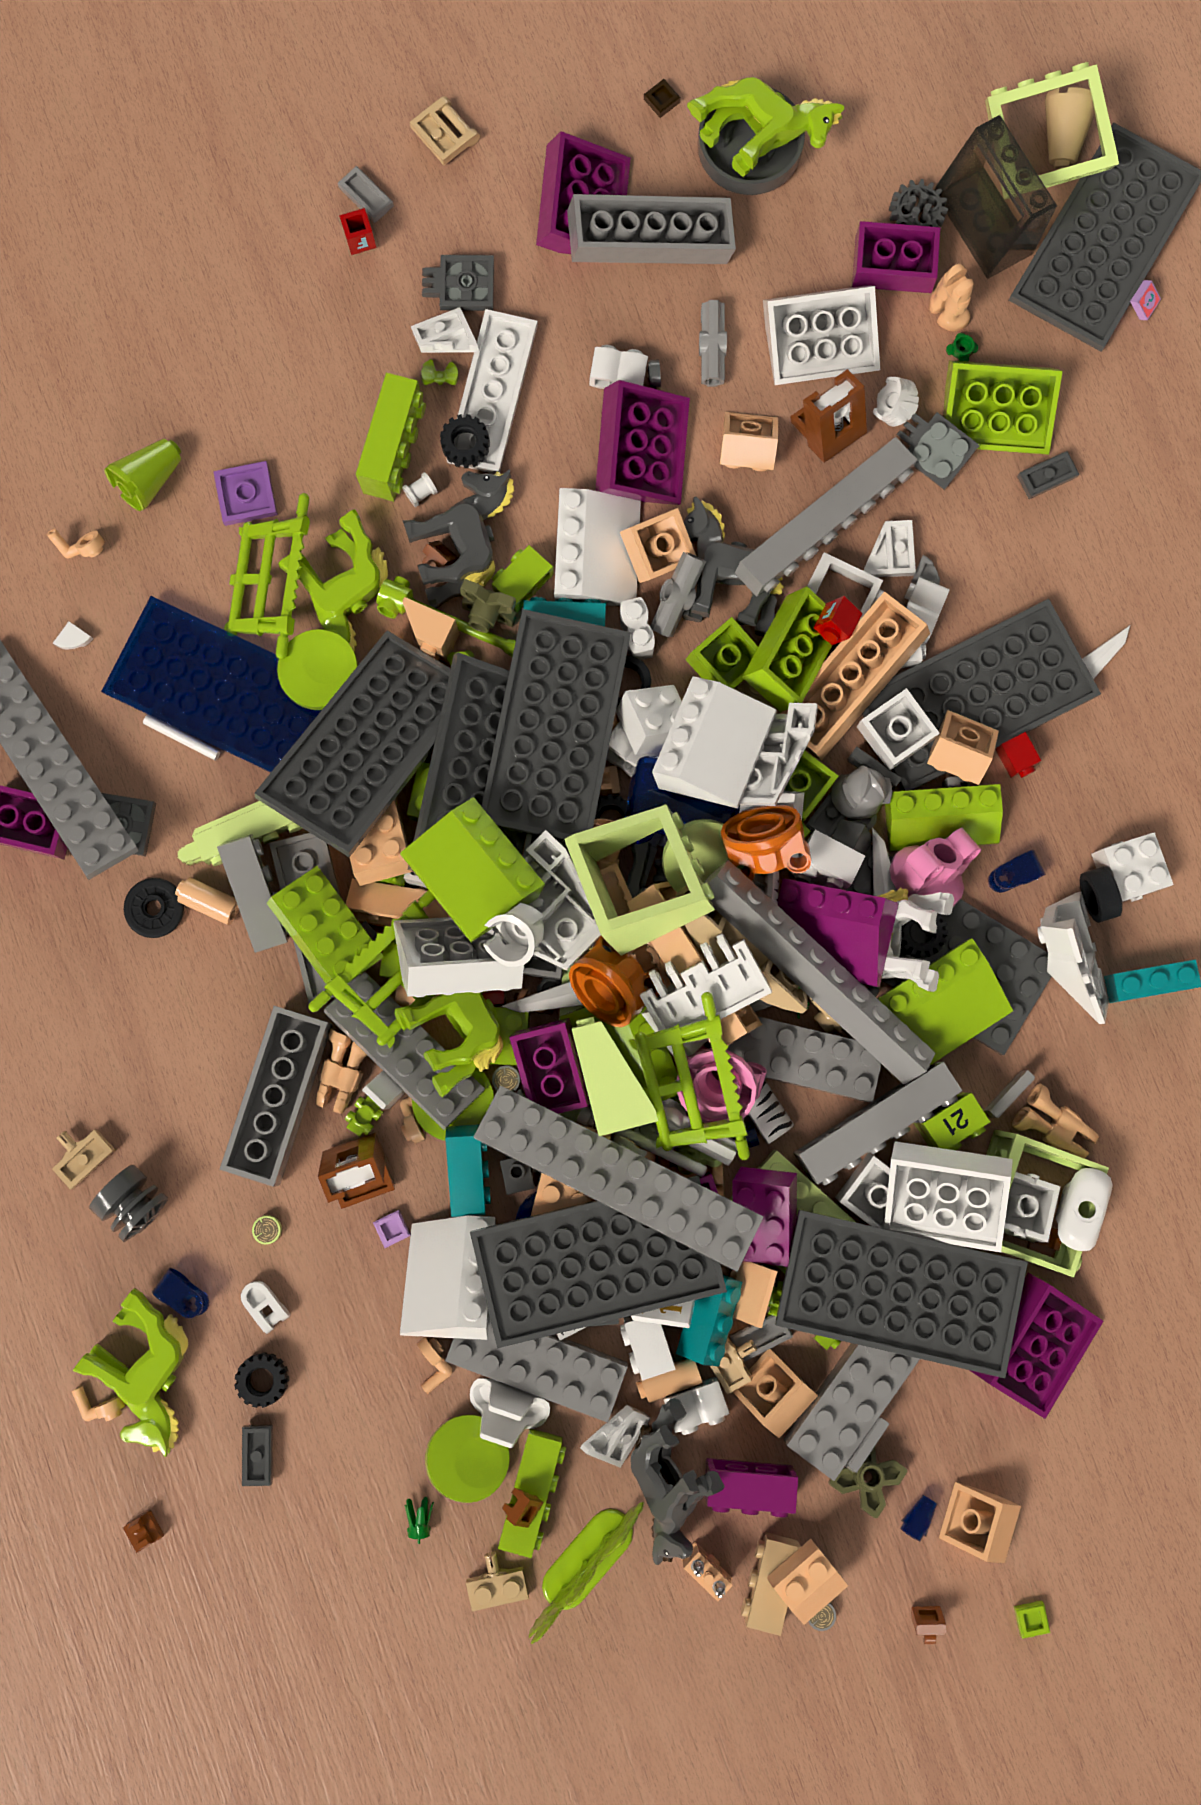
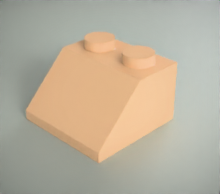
M725 412L720 464L733 469L750 467L755 471L774 470L778 443V418Z
M678 508L620 532L639 583L675 570L683 552L696 556Z
M404 597L402 602L421 651L437 661L441 660L446 663L447 657L452 652L460 635L456 620Z
M947 710L938 731L940 734L935 738L927 764L932 765L939 771H946L959 776L960 779L966 782H973L979 785L993 759L999 731Z
M742 1261L738 1272L730 1270L729 1277L743 1282L740 1290L741 1296L736 1304L733 1318L762 1328L778 1272L773 1266Z
M771 1349L767 1350L749 1369L753 1377L752 1381L733 1391L762 1425L778 1438L788 1430L818 1397L805 1381Z
M955 1482L939 1538L986 1562L1005 1563L1021 1506L996 1494Z
M812 1539L808 1540L766 1577L774 1590L803 1625L848 1587L847 1583Z

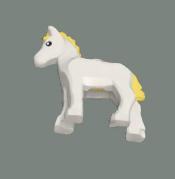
M901 887L896 892L891 890L888 893L879 895L878 897L887 898L899 903L882 979L894 977L911 979L919 987L927 991H936L939 973L929 969V961L899 957L901 926L910 920H914L921 925L923 930L936 933L937 913L944 915L952 913L953 895L939 892L929 895L912 894L908 897L909 891Z

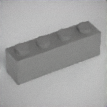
M250 834L220 844L217 849L254 952L287 943L289 933L267 905L268 900L277 891L273 892L269 883L273 881L269 866H263L260 856L264 855L259 839L254 840L253 835Z

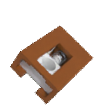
M848 369L834 378L835 386L821 395L815 391L803 400L804 407L790 416L791 423L807 439L808 447L824 463L867 433L865 386Z
M376 1132L322 1152L318 1179L328 1203L338 1200L341 1209L395 1190V1185L385 1162V1155Z

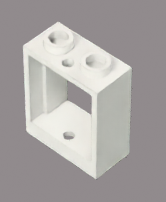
M825 552L808 583V587L816 594L828 569L870 588L871 591L861 609L863 613L861 618L870 609L871 604H874L884 592L879 589L883 580Z

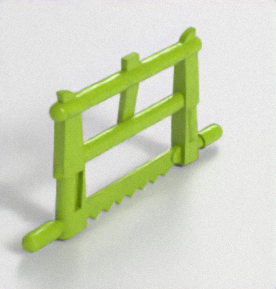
M306 493L299 495L296 511L297 518L284 521L275 519L257 524L247 521L243 527H239L241 542L236 574H231L229 584L234 586L229 621L225 624L223 632L232 638L236 637L238 633L257 634L258 636H262L264 633L280 634L276 646V656L278 659L286 657L289 642L288 635L294 633L295 619L292 618V610L296 608L294 600L297 598L295 590L299 588L297 580L300 578L298 570L302 568L300 560L303 558L301 550L305 548L302 540L303 536L308 534L310 524L307 516L309 496ZM292 537L281 616L264 617L268 586L271 584L272 578L270 572L275 539ZM252 539H265L260 574H247ZM245 585H258L253 618L240 619Z
M428 890L418 899V902L414 900L402 912L403 915L399 919H392L391 926L384 927L383 934L377 933L376 940H370L368 948L361 949L360 956L354 955L352 963H346L345 970L324 985L326 990L318 994L309 1003V1010L317 1012L333 995L353 1012L352 1017L360 1020L378 1036L376 1040L378 1045L384 1046L387 1044L391 1048L395 1042V1035L402 1028L397 1019L387 1027L373 1011L400 985L404 987L401 969L366 1003L354 992L348 983L395 939V920L429 918L423 911V908L436 899ZM436 995L412 996L415 1001L409 1007L424 1005Z
M704 992L701 1000L707 1019L682 1027L677 1024L674 1027L648 1035L638 1032L635 1035V1039H629L632 1048L638 1050L647 1086L643 1090L654 1106L658 1118L656 1126L659 1136L656 1138V1149L662 1147L665 1151H671L673 1146L707 1143V1140L736 1137L735 1143L738 1156L741 1160H747L750 1157L747 1139L744 1136L748 1135L743 1117L740 1116L739 1112L743 1106L738 1102L740 1095L735 1092L738 1086L733 1082L736 1078L731 1072L733 1065L728 1062L731 1056L726 1052V1049L729 1046L722 1040L720 1015H716L713 996L710 992ZM710 1038L729 1119L703 1124L683 1043ZM672 1046L680 1080L658 1085L650 1050ZM683 1091L691 1127L670 1131L661 1097Z

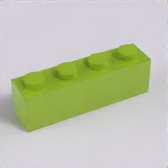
M529 1429L514 1488H519L531 1495H536L544 1503L528 1528L514 1526L505 1519L498 1546L499 1550L532 1558L534 1549L540 1550L544 1534L539 1532L541 1520L547 1522L551 1504L546 1503L549 1492L555 1493L559 1475L554 1474L557 1463H563L566 1447L561 1446L563 1437ZM512 1494L510 1504L514 1506L517 1498Z

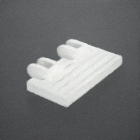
M723 934L716 936L719 947L728 959L727 962L719 965L714 956L711 946L707 942L701 944L702 952L712 968L710 972L704 961H701L680 973L681 978L671 961L665 963V969L676 986L670 992H668L660 974L655 969L649 972V976L661 998L658 999L652 988L642 992L640 997L659 1031L674 1027L677 1024L682 1027L707 1019L701 1000L704 992L712 994L717 1012L716 1015H720V1019L772 993L771 987L744 939L732 946L738 956L736 958Z

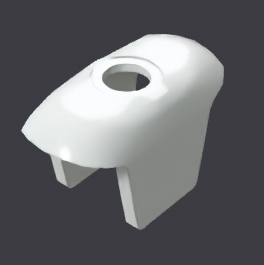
M1082 1168L1075 1173L1072 1180L1063 1188L1055 1219L1058 1223L1060 1241L1073 1250L1090 1251L1096 1245L1113 1187L1111 1177L1106 1173L1094 1168ZM1084 1201H1090L1095 1206V1214L1091 1218H1084L1079 1214L1078 1207Z
M478 1378L470 1388V1401L474 1408L482 1415L480 1437L482 1439L513 1448L525 1429H534L542 1426L549 1416L550 1406L547 1400L499 1381Z

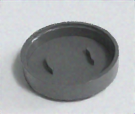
M782 94L786 102L791 106H795L787 96ZM716 109L708 113L706 119L700 122L698 133V155L700 162L709 177L728 191L743 195H758L770 192L790 179L799 165L804 146L805 132L787 144L772 149L766 155L759 157L754 169H750V172L742 177L733 169L732 160L739 153V150L756 135L744 119L728 122L719 133L718 143L710 148L701 139L700 130L713 117Z

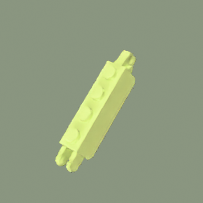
M258 801L196 828L192 835L194 842L177 851V858L182 863L185 862L186 865L190 866L202 861L208 865L217 866L223 864L217 849L220 844L250 834L253 835L254 840L259 839L260 842L267 844L279 839V834L289 830V833L301 830L302 827L261 801Z

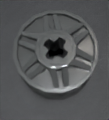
M130 1165L117 1174L105 1185L89 1205V1209L102 1221L114 1215L117 1216L110 1229L116 1232L124 1227L119 1233V1238L123 1242L128 1241L136 1234L145 1230L157 1218L160 1210L168 1201V1197L164 1193L154 1197L158 1191V1187L155 1185L144 1191L141 1190L147 1177L135 1165Z

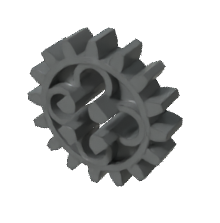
M924 179L920 180L919 185H915L914 181L910 180L908 188L901 184L899 191L894 192L888 210L891 211L889 219L890 221H896V224L942 227L945 220L944 217H946L948 208L945 207L947 198H940L942 189L934 191L933 182L925 186ZM916 197H917V198H918V204H917L916 207H914V206H915V203H916ZM922 212L921 217H920V222H919V221H918V216H919V213Z

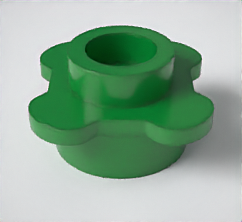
M958 333L954 342L946 347L948 355H953L958 361L965 362L969 361L972 353L978 351V344L974 342L972 337L964 333Z

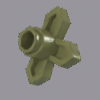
M464 579L460 592L464 596L462 608L470 611L468 615L470 627L479 632L488 633L489 629L494 627L496 621L510 627L513 626L516 619V612L514 611L516 599L501 592L496 593L492 590H486L480 584Z
M874 1447L857 1473L850 1471L848 1468H843L835 1481L829 1479L828 1484L841 1494L859 1490L860 1508L871 1517L878 1518L886 1506L881 1488L888 1485H899L905 1477L907 1469L893 1459L877 1464ZM865 1471H869L872 1475L869 1482L864 1481L863 1475Z

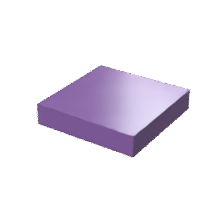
M267 461L213 471L222 521L225 526L278 516Z

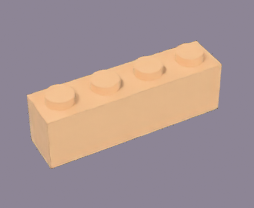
M352 878L346 905L359 923L367 921L370 925L391 926L392 919H399L409 904L414 900L418 902V899L428 890L425 888L413 889L392 883L383 884L377 882L360 886L358 881ZM436 899L423 908V911L429 918L450 917Z

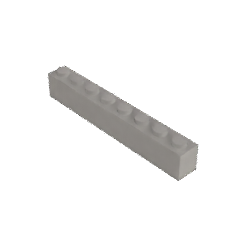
M897 437L893 438L740 561L735 574L756 597L764 591L767 593L771 592L779 584L780 581L778 579L783 575L789 577L798 569L800 561L803 559L809 561L819 551L818 547L824 543L827 546L838 536L837 531L842 527L845 530L851 527L857 520L856 516L861 512L864 515L876 505L875 501L880 496L885 499L893 492L896 483L899 481L902 484L905 483L914 474L912 468L918 460Z

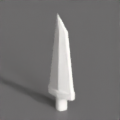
M1130 626L1082 658L1093 679L1125 644Z
M872 827L873 896L878 897L891 890L896 892L897 889L891 881L889 870L891 864L885 841Z
M570 982L503 1005L505 1008L520 1013L584 1006L577 998Z

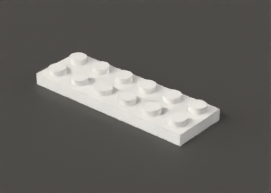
M485 309L477 340L479 351L474 352L458 415L462 414V418L466 417V414L471 415L473 419L475 417L479 418L480 423L483 422L489 435L490 447L488 455L484 456L485 460L482 463L480 461L477 462L478 466L473 467L469 465L471 469L492 474L501 471L538 327L536 320ZM461 433L454 439L455 447L460 450H469L476 444V437L471 433Z

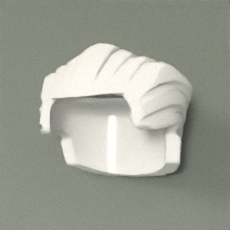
M887 377L885 381L887 384L877 395V408L873 409V414L889 426L896 427L910 420L917 411L919 402L916 385L911 380Z

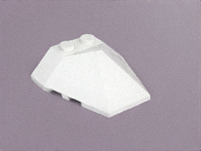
M789 703L788 714L775 715L740 805L776 806L815 731L817 703Z
M545 830L526 849L528 856L525 858L527 863L545 883L538 899L529 904V906L534 907L544 915L541 919L544 925L543 940L539 944L541 951L534 952L533 955L567 971L601 934L567 850ZM496 926L487 932L493 936L499 935L500 939H502Z
M1077 892L1046 907L1043 918H1040L1041 927H1038V936L1041 944L1046 943L1048 950L1047 972L1099 1024H1104L1106 1022L1109 1001L1101 968H1098L1095 958L1096 945L1095 942L1092 943L1088 930L1091 924L1082 892Z

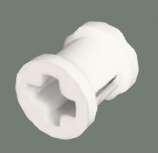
M425 472L421 474L420 479L411 485H404L402 487L415 508L419 506L421 500L430 494L435 495L438 493L432 480Z

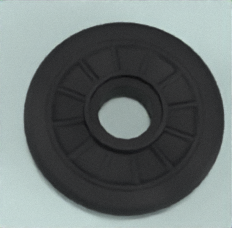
M148 878L135 884L128 892L123 908L129 927L137 934L147 938L163 937L174 931L180 924L184 914V905L177 901L178 896L175 895L177 887L161 878ZM157 900L161 904V910L157 915L151 916L147 912V905L149 902Z

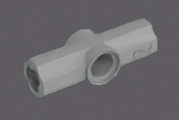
M709 300L702 303L701 331L699 333L701 384L707 387H717L724 384L725 379L724 358L727 353L725 303H721L719 300Z
M688 552L682 553L672 578L667 579L661 587V603L650 625L653 631L667 637H673L684 610H689L695 601V586L705 566V560Z

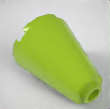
M161 439L109 464L104 469V472L112 487L118 486L122 491L120 495L122 499L135 510L143 511L148 507L180 463L181 449L174 441Z

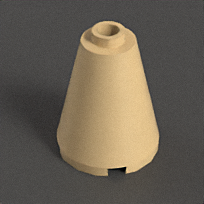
M1068 87L1067 93H1059V88L1049 91L1045 96L1049 163L1054 166L1055 170L1076 165L1095 116L1090 90Z

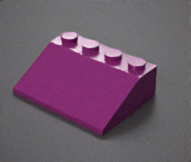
M560 131L546 146L536 245L558 253L571 254L567 210L573 194L627 195L631 158Z
M618 380L605 387L595 491L635 499L641 502L680 505L690 398Z
M783 878L778 897V906L860 983L880 987L899 903L883 897Z
M1028 1272L1024 1279L1006 1377L1001 1378L975 1371L971 1372L1046 1419L1104 1321L1050 1284Z

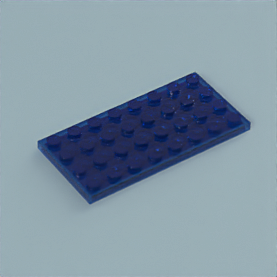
M150 596L101 691L106 696L154 717L269 773L273 771L322 711L304 708L288 697L278 679L277 667L279 659L276 654L153 596Z

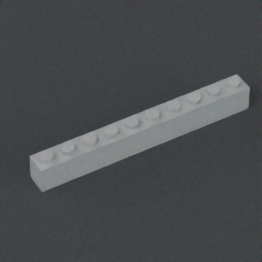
M727 860L708 876L704 883L708 882L714 893L715 898L711 899L714 909L899 1081L905 1085L927 1072L935 1052L746 877L740 869Z

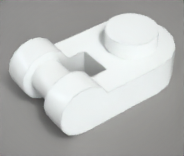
M253 1281L242 1290L241 1301L244 1307L266 1334L270 1333L275 1328L274 1325L280 1320L285 1321L290 1317L287 1308L264 1282ZM267 1305L273 1310L268 1316L261 1311Z

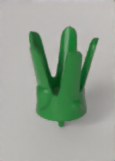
M424 1497L421 1501V1507L417 1510L416 1517L412 1500L407 1498V1505H404L409 1524L407 1536L411 1539H417V1543L420 1544V1539L430 1536L431 1527L429 1526L434 1502L431 1504L428 1515V1498Z

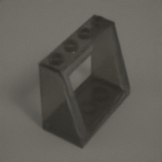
M1000 115L975 128L934 189V191L942 189L940 198H947L945 205L948 208L947 215L987 279L1033 255L1057 207ZM986 160L1022 216L1019 221H1017L983 167Z

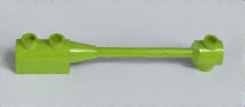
M396 576L394 581L386 579L381 585L376 603L378 604L377 610L382 615L391 619H395L398 613L403 615L406 610L402 601L406 597L454 618L459 631L496 646L513 657L516 640H507L491 632H479L470 627L468 622L415 600L413 590L409 588L410 583L405 578Z

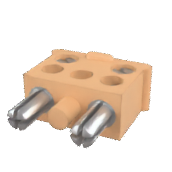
M694 1542L692 1544V1555L686 1559H681L683 1567L713 1598L719 1601L733 1586V1578L720 1566V1562L712 1554H708L700 1545Z

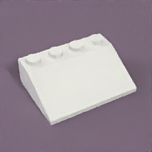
M865 285L763 300L765 329L774 385L837 377L847 369L852 374L880 370L875 286Z
M559 489L555 601L559 598H569L573 602L597 599L601 601L600 603H606V606H621L622 601L636 598L637 575L620 532L640 524L641 501L589 489Z
M693 676L652 771L658 789L738 809L777 713L776 709L720 682Z
M451 917L394 921L402 981L407 997H424L437 994L453 995L465 992L481 993L492 990L509 991L522 988L524 965L518 967L502 965L493 959L483 946V944L494 937L493 935L486 932L473 942H470Z
M895 1141L891 1157L884 1229L952 1245L1001 1252L1013 1159Z
M460 1216L412 1223L400 1335L487 1340L489 1311L470 1231L496 1225L495 1217Z

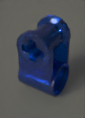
M1033 849L1013 858L992 871L988 876V884L993 891L1003 893L1022 884H1028L1046 875ZM1006 875L1008 880L1001 882L999 877Z
M174 1268L167 1270L152 1291V1294L157 1299L169 1305L185 1318H193L204 1314L209 1307L208 1295ZM195 1298V1306L197 1308L191 1309L192 1303L189 1300Z

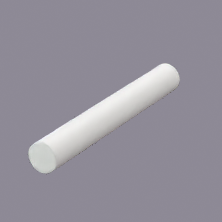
M149 714L145 716L143 724L215 761L219 758L221 751Z

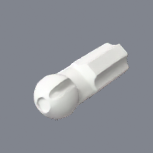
M664 1108L670 1131L691 1127L688 1116L682 1114L676 1108ZM730 1137L707 1140V1143L688 1144L728 1166L737 1153L735 1140Z

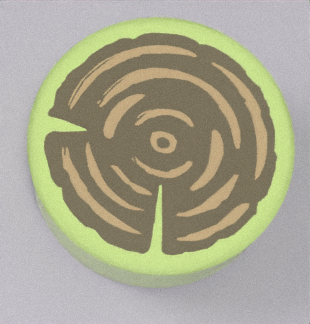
M271 1215L258 1218L252 1227L253 1237L261 1244H271L277 1241L282 1233L280 1221Z

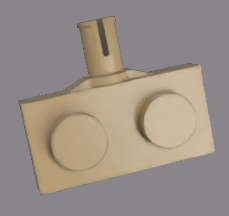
M93 1130L84 1140L75 1142L67 1131H64L56 1139L67 1149V1152L52 1170L72 1190L116 1150L98 1130Z
M727 1336L725 1354L720 1361L719 1367L710 1366L727 1394L753 1379L744 1363L745 1356L757 1351V1347L753 1345L754 1342L752 1340L737 1348Z
M490 1552L485 1554L484 1557L488 1571L481 1576L466 1579L471 1610L477 1611L529 1599L523 1566L513 1569L499 1568L497 1553L491 1552V1557Z

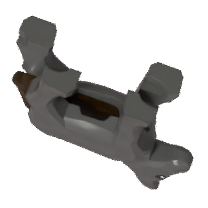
M676 1398L670 1399L666 1404L662 1405L657 1419L652 1423V1429L648 1424L642 1425L630 1461L632 1473L637 1479L650 1511L654 1516L652 1519L654 1524L651 1527L653 1531L652 1537L654 1538L652 1555L656 1565L661 1564L662 1561L672 1562L674 1557L686 1559L692 1555V1543L684 1536L680 1528L695 1509L698 1501L704 1496L708 1497L722 1491L725 1487L717 1472L710 1471L696 1479L697 1475L694 1470L682 1475L675 1462L671 1459L672 1447L680 1443L677 1436L672 1434L673 1427L676 1422L682 1420L686 1415L681 1401Z

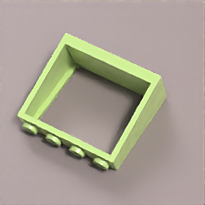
M1089 62L1081 63L1072 67L1073 72L1062 75L1061 70L1046 74L1045 80L1034 83L1033 78L1018 83V88L1007 91V87L991 91V96L987 97L985 104L1004 200L1107 171L1119 164L1097 64L1089 66ZM1088 79L1102 157L1018 181L1001 105Z
M667 805L575 833L564 839L600 934L621 956L715 910L711 899L715 898L714 893L708 882L703 883L701 875L705 874L699 860L697 858L693 860L690 853L694 851L693 844L688 835L683 836L681 829L685 827L678 812L672 813ZM663 828L690 893L617 916L596 861Z
M594 1017L577 1020V1027L572 1028V1033L598 1135L603 1136L657 1122L658 1118L654 1106L601 1021L595 1022Z
M995 1129L986 1153L989 1156L1013 1159L1010 1188L1023 1151L1078 1171L1082 1168H1094L1107 1174L1109 1167L1019 1134ZM1090 1201L1082 1202L1078 1207L1079 1214L1084 1218H1091L1095 1214L1094 1204ZM1002 1241L1001 1252L1071 1277L1075 1276L1082 1263V1251L1073 1250L1064 1243H1061L1059 1251L1056 1250L1054 1258L1008 1241Z

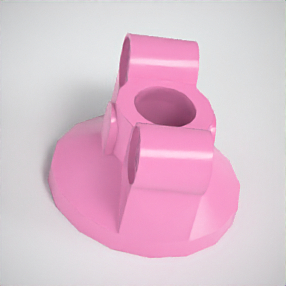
M963 828L953 832L947 839L935 838L921 846L904 847L892 859L889 868L891 881L897 890L900 887L909 891L908 897L912 894L950 893L954 897V907L962 898L964 891L961 875L972 860L979 855L981 848Z
M701 1046L693 1055L686 1057L702 1122L709 1123L729 1119L720 1081L712 1074V1070L717 1071L712 1048L708 1049L705 1046ZM726 1050L731 1056L728 1060L733 1065L731 1072L736 1076L733 1082L738 1086L735 1090L740 1095L738 1102L743 1106L739 1111L740 1116L744 1118L749 1114L756 1099L760 1096L767 1070L760 1064L746 1062L742 1057ZM683 1091L677 1092L681 1105L687 1111Z

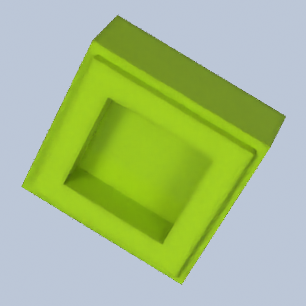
M1042 1600L1013 1606L1019 1634L1022 1639L1051 1633L1045 1605Z

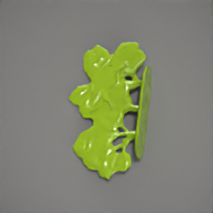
M644 1502L632 1507L626 1514L614 1509H607L597 1513L548 1569L543 1578L542 1590L550 1606L543 1610L530 1629L529 1638L534 1635L531 1644L538 1642L544 1636L562 1610L572 1609L579 1605L626 1551L632 1541L633 1526L638 1519V1515L643 1510Z

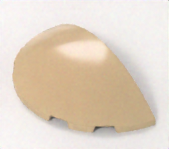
M688 886L683 887L675 897L689 894ZM716 909L685 924L687 931L701 953L704 955L700 945L707 942L711 946L719 965L727 962L728 959L719 947L716 936L720 934L725 936L736 958L738 956L732 946L744 939L772 989V993L759 1000L802 1014L807 1010V994L801 988L799 989L787 975Z

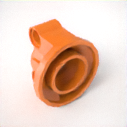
M787 805L758 806L731 817L721 829V836L728 860L736 867L739 865L747 866L741 872L751 881L754 878V874L773 873L785 867L793 873H803L811 866L810 848L804 840L801 816L795 808ZM796 853L804 854L802 857L799 858L792 857V855Z
M602 936L595 942L591 950L571 966L569 971L571 987L577 998L589 1012L611 1026L624 1027L641 1013L645 1007L640 997V994L646 991L644 986L652 988L657 998L660 996L649 976V972L645 973L641 965L630 954L626 953L621 956ZM603 945L607 946L611 950V952L605 950Z

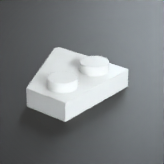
M460 307L411 326L421 353L479 351L477 342Z
M912 520L884 522L863 571L877 578L915 575Z
M626 1405L608 1423L603 1425L585 1441L580 1448L587 1455L621 1468L638 1440L642 1425L648 1424L651 1418L644 1412Z

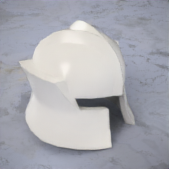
M519 903L506 914L495 916L485 924L487 927L496 926L500 936L507 945L502 942L499 935H495L483 946L492 958L502 965L518 967L530 961L534 952L541 951L539 944L543 940L544 925L541 919L544 915L534 907Z

